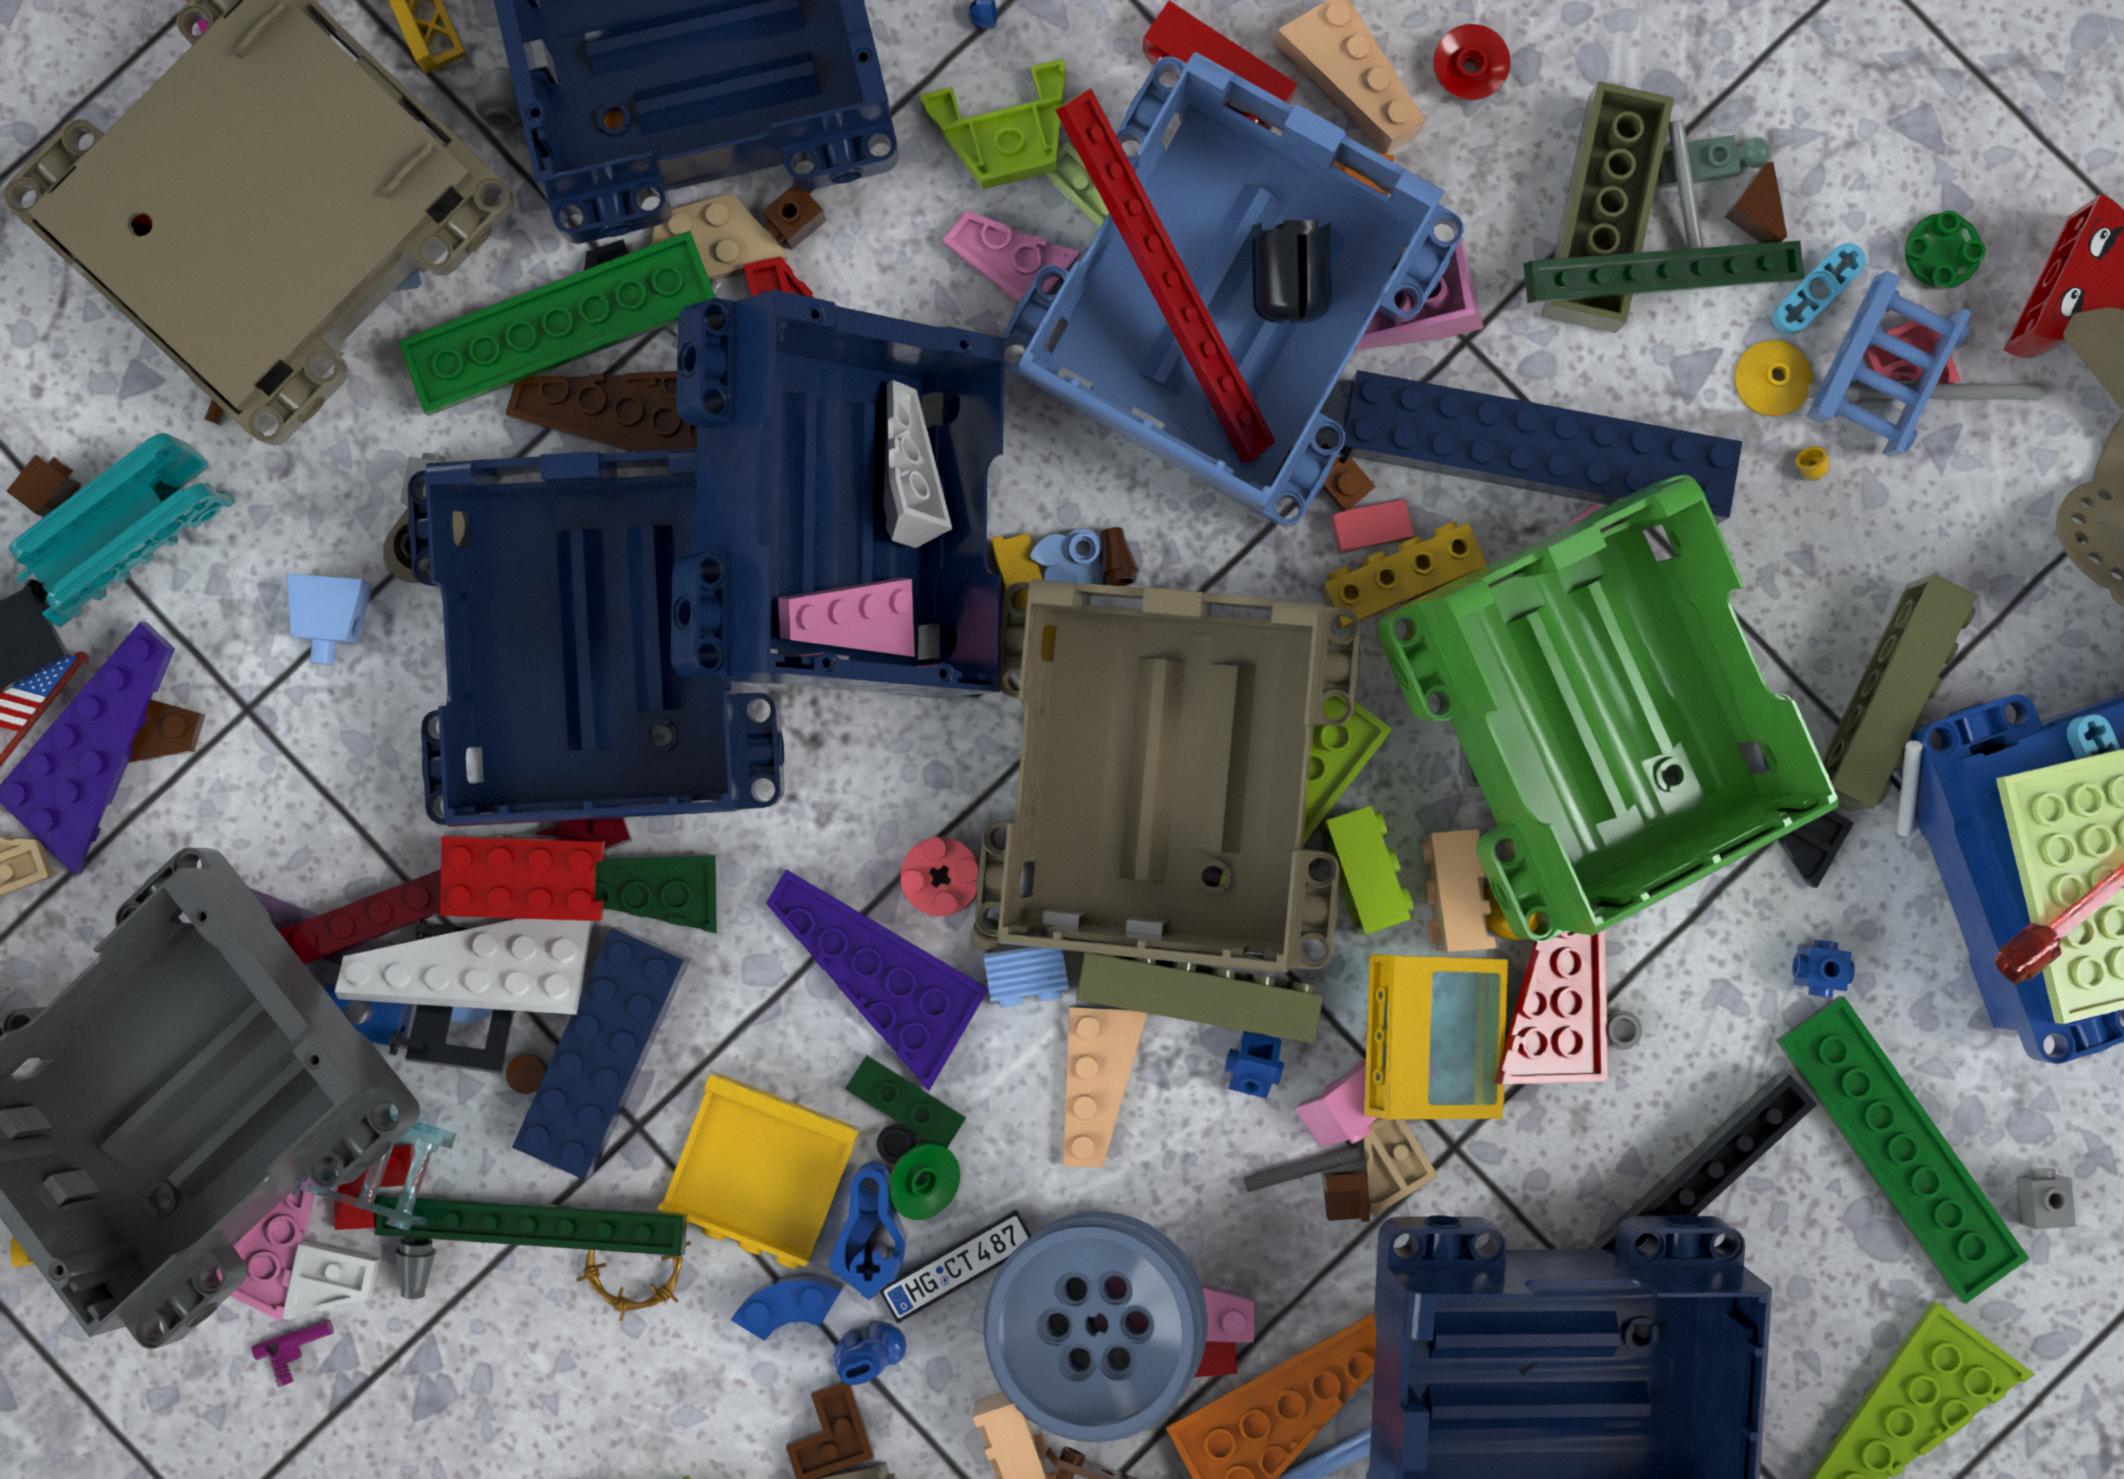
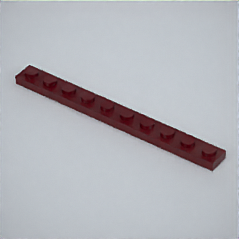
M625 818L570 820L532 834L538 836H559L567 839L605 840V851L632 841ZM441 869L289 926L278 932L301 961L307 965L417 923L421 919L425 920L440 914Z

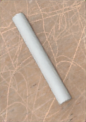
M1909 741L1905 747L1897 821V833L1904 837L1912 835L1923 747L1918 741Z

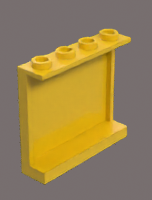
M713 1072L709 1074L704 1090H706L664 1200L659 1204L657 1210L667 1213L687 1214V1224L691 1222L703 1227L702 1233L704 1235L722 1241L727 1236L740 1241L739 1248L756 1255H761L762 1250L777 1256L775 1261L783 1266L792 1269H798L799 1265L806 1267L814 1252L861 1128L728 1076Z

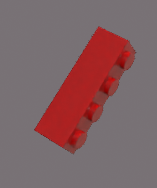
M1169 0L1143 37L1142 52L1145 53L1146 59L1153 65L1164 57H1175L1188 63L1193 53L1197 52L1288 104L1295 95L1298 85L1296 82ZM1230 104L1228 106L1230 109L1270 131L1274 127L1252 114L1242 112Z

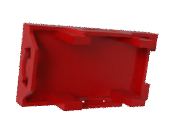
M509 834L488 836L443 835L441 836L440 916L601 921L603 919L604 899H596V862L604 860L605 840Z

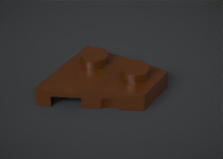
M151 699L145 712L147 718L144 726L137 731L131 748L134 750L128 763L195 752L206 715Z

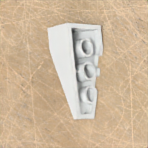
M892 380L887 383L883 492V507L887 519L886 528L892 541L917 548L951 530L952 525L917 389Z

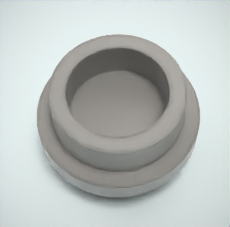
M1617 1010L1608 1014V1045L1619 1050H1626L1635 1046L1642 1034V1026L1639 1019L1633 1013L1625 1010Z

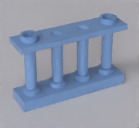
M1887 270L1873 278L1806 417L1822 423L1832 420L1833 417L1837 418L1840 415L1889 439L1882 454L1891 457L1902 454L1903 451H1908L1913 445L1918 434L1915 427L1954 347L1962 343L1969 331L1970 326L1966 322L1971 311L1964 308L1951 313L1949 318L1946 319L1899 296L1900 291L1896 290V287L1901 277ZM1893 310L1940 333L1931 354L1882 331V326L1879 325V322L1884 312ZM1875 345L1922 368L1923 371L1914 389L1864 366L1865 361L1861 359L1867 347ZM1858 380L1905 403L1906 405L1897 424L1895 425L1848 402V397L1844 394L1850 382Z

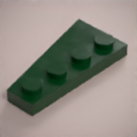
M716 854L604 856L602 862H596V899H604L603 909L616 910L633 916L648 917L666 921L670 924L689 926L717 934Z

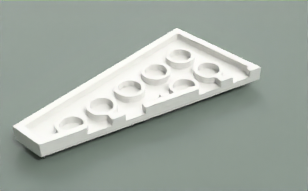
M513 919L343 956L335 994L338 999L577 1015L594 921Z

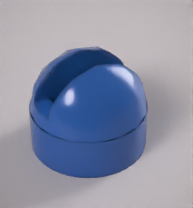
M974 0L970 4L968 19L972 25L980 29L996 28L997 9L995 0Z

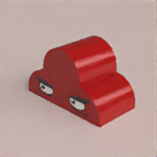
M2100 194L2068 217L2006 343L2004 351L2024 358L2043 355L2066 342L2064 331L2074 313L2107 307L2124 310V210L2114 200Z

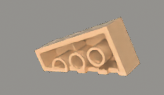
M1327 0L1278 29L1274 46L1283 55L1286 54L1298 65L1297 69L1308 79L1311 78L1326 92L1325 96L1335 105L1338 104L1350 115L1351 121L1385 154L1419 135L1425 122L1424 117L1350 0Z

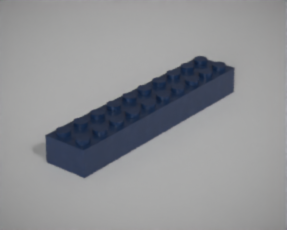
M1357 370L1351 380L1343 424L1345 442L1338 455L1610 505L1659 480L1679 475H1688L1695 479L1701 487L1718 525L1730 518L1743 441Z

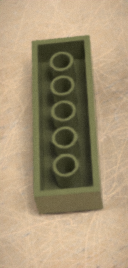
M1601 81L1597 82L1587 100L1553 259L1642 252L1671 117L1673 97ZM1632 295L1544 302L1541 317L1617 333L1627 323Z
M1936 574L1906 585L1822 758V763L1837 794L1839 807L1847 811L1872 809L1876 805L1882 804L1890 790V784L1887 781L1893 769L1897 770L1904 761V746L1910 734L1916 732L1924 720V714L1921 711L1927 699H1932L1941 685L1942 680L1938 676L1944 664H1948L1958 650L1959 644L1955 641L1961 628L1965 629L1970 624L1975 615L1976 609L1972 606L1977 594Z
M1084 952L1076 1000L1315 1044L1323 996L1313 993V985L1287 980L1285 988L1274 986L1275 978L1248 973L1247 980L1235 978L1236 971L1210 966L1209 973L1195 971L1196 964L1171 961L1170 966L1156 964L1155 959L1136 957L1126 959L1117 957V955Z

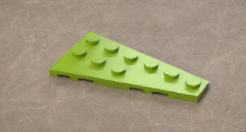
M1932 1300L1807 1479L1894 1478L1905 1470L1904 1466L1919 1455L1924 1456L1970 1423L1975 1414L1990 1403L1996 1404L2007 1396L2005 1392L2021 1381L2026 1382L2035 1373L1938 1302Z

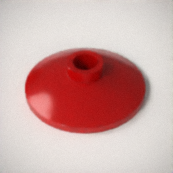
M1465 24L1450 30L1443 36L1435 50L1433 66L1437 80L1448 93L1463 100L1474 101L1487 98L1502 87L1510 71L1511 59L1508 47L1498 33L1483 25ZM1465 62H1472L1476 67V71L1467 72L1463 64Z

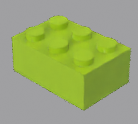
M1372 805L1321 822L1319 828L1327 851L1336 856L1339 862V886L1356 934L1367 935L1411 920L1409 910L1414 909L1413 902L1407 887L1401 888L1395 873L1401 871L1395 851L1393 849L1387 850L1382 835L1387 834V827L1381 812H1374Z

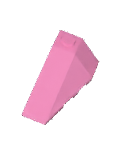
M1462 241L1457 245L1449 259L1450 263L1434 291L1429 294L1417 316L1408 322H1398L1377 311L1354 351L1443 339L1484 328L1477 290ZM1399 293L1394 297L1395 304L1400 310L1410 311L1414 309L1415 301L1410 294Z

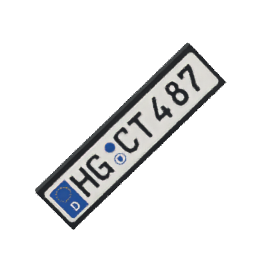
M1015 1209L897 1276L894 1281L889 1282L882 1288L880 1293L898 1324L1002 1265L1010 1254L1032 1235L1018 1210Z

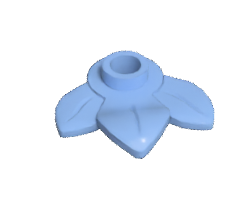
M1076 529L1067 536L1050 534L1040 540L1030 553L1032 560L1047 566L1044 572V580L1102 585L1101 565L1098 561L1102 545L1099 537L1091 530ZM1081 540L1085 541L1088 545V551L1082 556L1078 555L1075 551V545Z

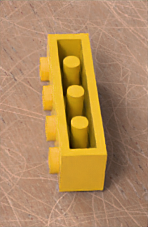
M1453 521L1435 529L1434 533L1436 536L1422 542L1420 536H1417L1399 544L1400 551L1386 557L1384 551H1381L1363 559L1364 566L1352 572L1346 566L1327 575L1329 581L1322 585L1321 590L1328 607L1349 609L1362 621L1434 591L1487 566L1469 523L1458 527L1456 522ZM1340 616L1335 619L1338 630L1354 624L1353 620L1346 616Z

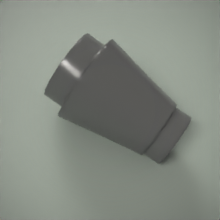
M405 1237L400 1240V1247L395 1250L401 1289L400 1295L403 1298L419 1299L425 1296V1289L427 1288L436 1250L432 1248L433 1241L431 1239Z

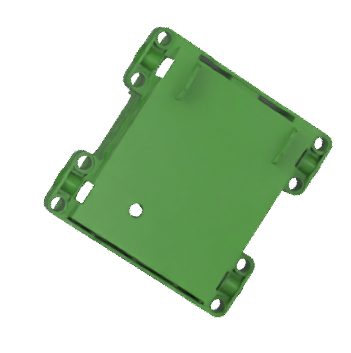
M1679 475L1659 480L1553 534L1385 614L1377 624L1376 632L1378 639L1391 665L1393 675L1400 685L1414 716L1426 722L1449 719L1498 825V827L1486 832L1479 838L1476 846L1477 856L1490 883L1493 895L1499 903L1511 931L1521 939L1545 942L1566 931L1594 936L1836 809L1839 805L1837 794L1795 699L1784 693H1772L1764 680L1730 602V591L1742 589L1745 586L1701 487L1695 479L1688 475ZM1662 525L1676 556L1656 561L1643 530ZM1398 619L1404 622L1407 629L1406 635L1402 640L1397 637L1394 630ZM1432 693H1435L1440 701L1439 709L1435 714L1428 705V700ZM1758 741L1770 770L1765 773H1751L1738 743ZM1674 765L1678 770V779L1675 784L1668 786L1663 781L1662 771H1665L1668 766ZM1502 840L1505 843L1506 852L1503 858L1499 860L1495 849L1497 843ZM1536 913L1539 920L1536 930L1531 932L1528 925L1531 915Z

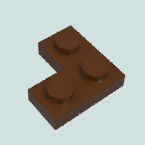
M841 1381L812 1391L811 1397L822 1431L787 1442L786 1449L796 1479H815L873 1459L875 1453L853 1386Z

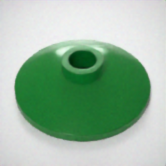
M936 1143L917 1145L903 1154L892 1169L888 1183L889 1199L895 1210L902 1216L912 1220L928 1219L943 1211L954 1198L960 1182V1167L956 1157L946 1147Z

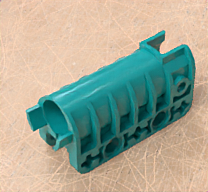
M160 433L152 436L18 536L9 545L8 550L16 561L26 566L17 573V581L21 583L34 574L40 583L45 584L43 588L48 593L46 601L50 605L49 608L42 612L46 619L54 625L62 627L73 618H78L84 612L83 605L91 599L102 600L107 596V587L115 581L126 582L131 578L130 570L139 563L150 564L154 561V552L164 544L168 546L175 545L178 542L177 535L188 526L197 528L214 518L222 506L231 507L235 504V498L232 493L225 490L217 492L207 482L205 484L193 485L186 490L182 489V487L208 468L209 462L202 454L187 442L170 434Z

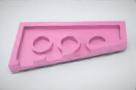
M895 578L778 597L780 638L915 657L912 579Z
M309 1176L233 1246L243 1259L247 1274L242 1285L230 1296L279 1321L284 1320L282 1316L299 1243L305 1240L317 1190V1185L312 1182ZM219 1269V1270L217 1271V1276H218L219 1280L221 1281V1280H222V1272H221V1270Z
M1118 1276L1109 1277L1108 1287L1110 1291L1116 1295L1126 1294L1127 1285L1125 1281ZM1202 1286L1208 1314L1206 1341L1254 1343V1300ZM1141 1311L1130 1313L1129 1320L1133 1327L1139 1330L1148 1328L1149 1321L1144 1313ZM1098 1313L1095 1317V1328L1100 1330L1103 1326H1108V1321L1103 1314Z

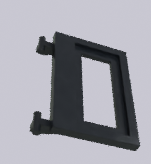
M421 919L419 924L416 925L415 941L424 939V937L430 938L471 928L436 924L435 927L427 925V920ZM417 1004L410 1039L401 1037L402 1031L394 1030L393 1036L390 1037L389 1054L396 1056L398 1048L407 1049L406 1061L501 1074L514 1012L516 1011L493 1009L485 1049L445 1044L454 1008L452 1006Z

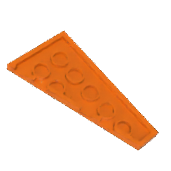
M1374 1312L1166 1426L1192 1479H1278L1324 1425L1374 1372L1376 1343Z

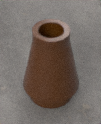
M1113 527L1103 530L1101 532V578L1105 579L1106 585L1124 587L1137 581L1136 573L1139 569L1126 541L1123 528Z

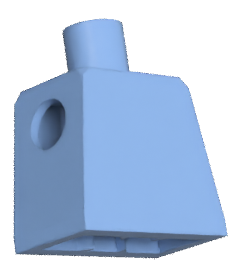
M287 573L292 637L303 641H312L310 663L334 665L336 643L354 645L358 642L372 592V584L362 579Z

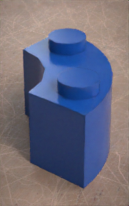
M817 1274L786 1275L774 1279L754 1291L738 1308L731 1321L764 1341L776 1328L789 1322H807L820 1327L844 1284Z

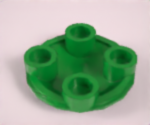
M1951 210L1931 214L1919 221L1908 234L1904 247L1906 264L1912 275L1924 285L1937 289L1955 288L1968 281L1979 268L1980 261L1986 253L1985 245L1981 241L1975 227L1962 216H1959L1958 213Z

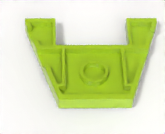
M1064 58L1030 67L1038 100L962 119L953 87L919 95L922 109L982 190L1057 171L1062 122L1055 109L1062 106L1064 101L1066 79Z

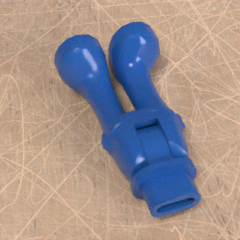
M872 1321L867 1325V1339L865 1340L856 1329L846 1332L838 1342L833 1355L836 1373L842 1381L848 1385L863 1384L880 1375L887 1365H895L900 1362L905 1355L907 1347L906 1338L901 1329L891 1323Z

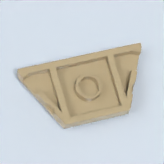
M732 193L671 209L669 218L663 224L655 226L651 243L653 245L691 231L710 280H718L743 273V264L779 256L784 261L788 260L785 250Z

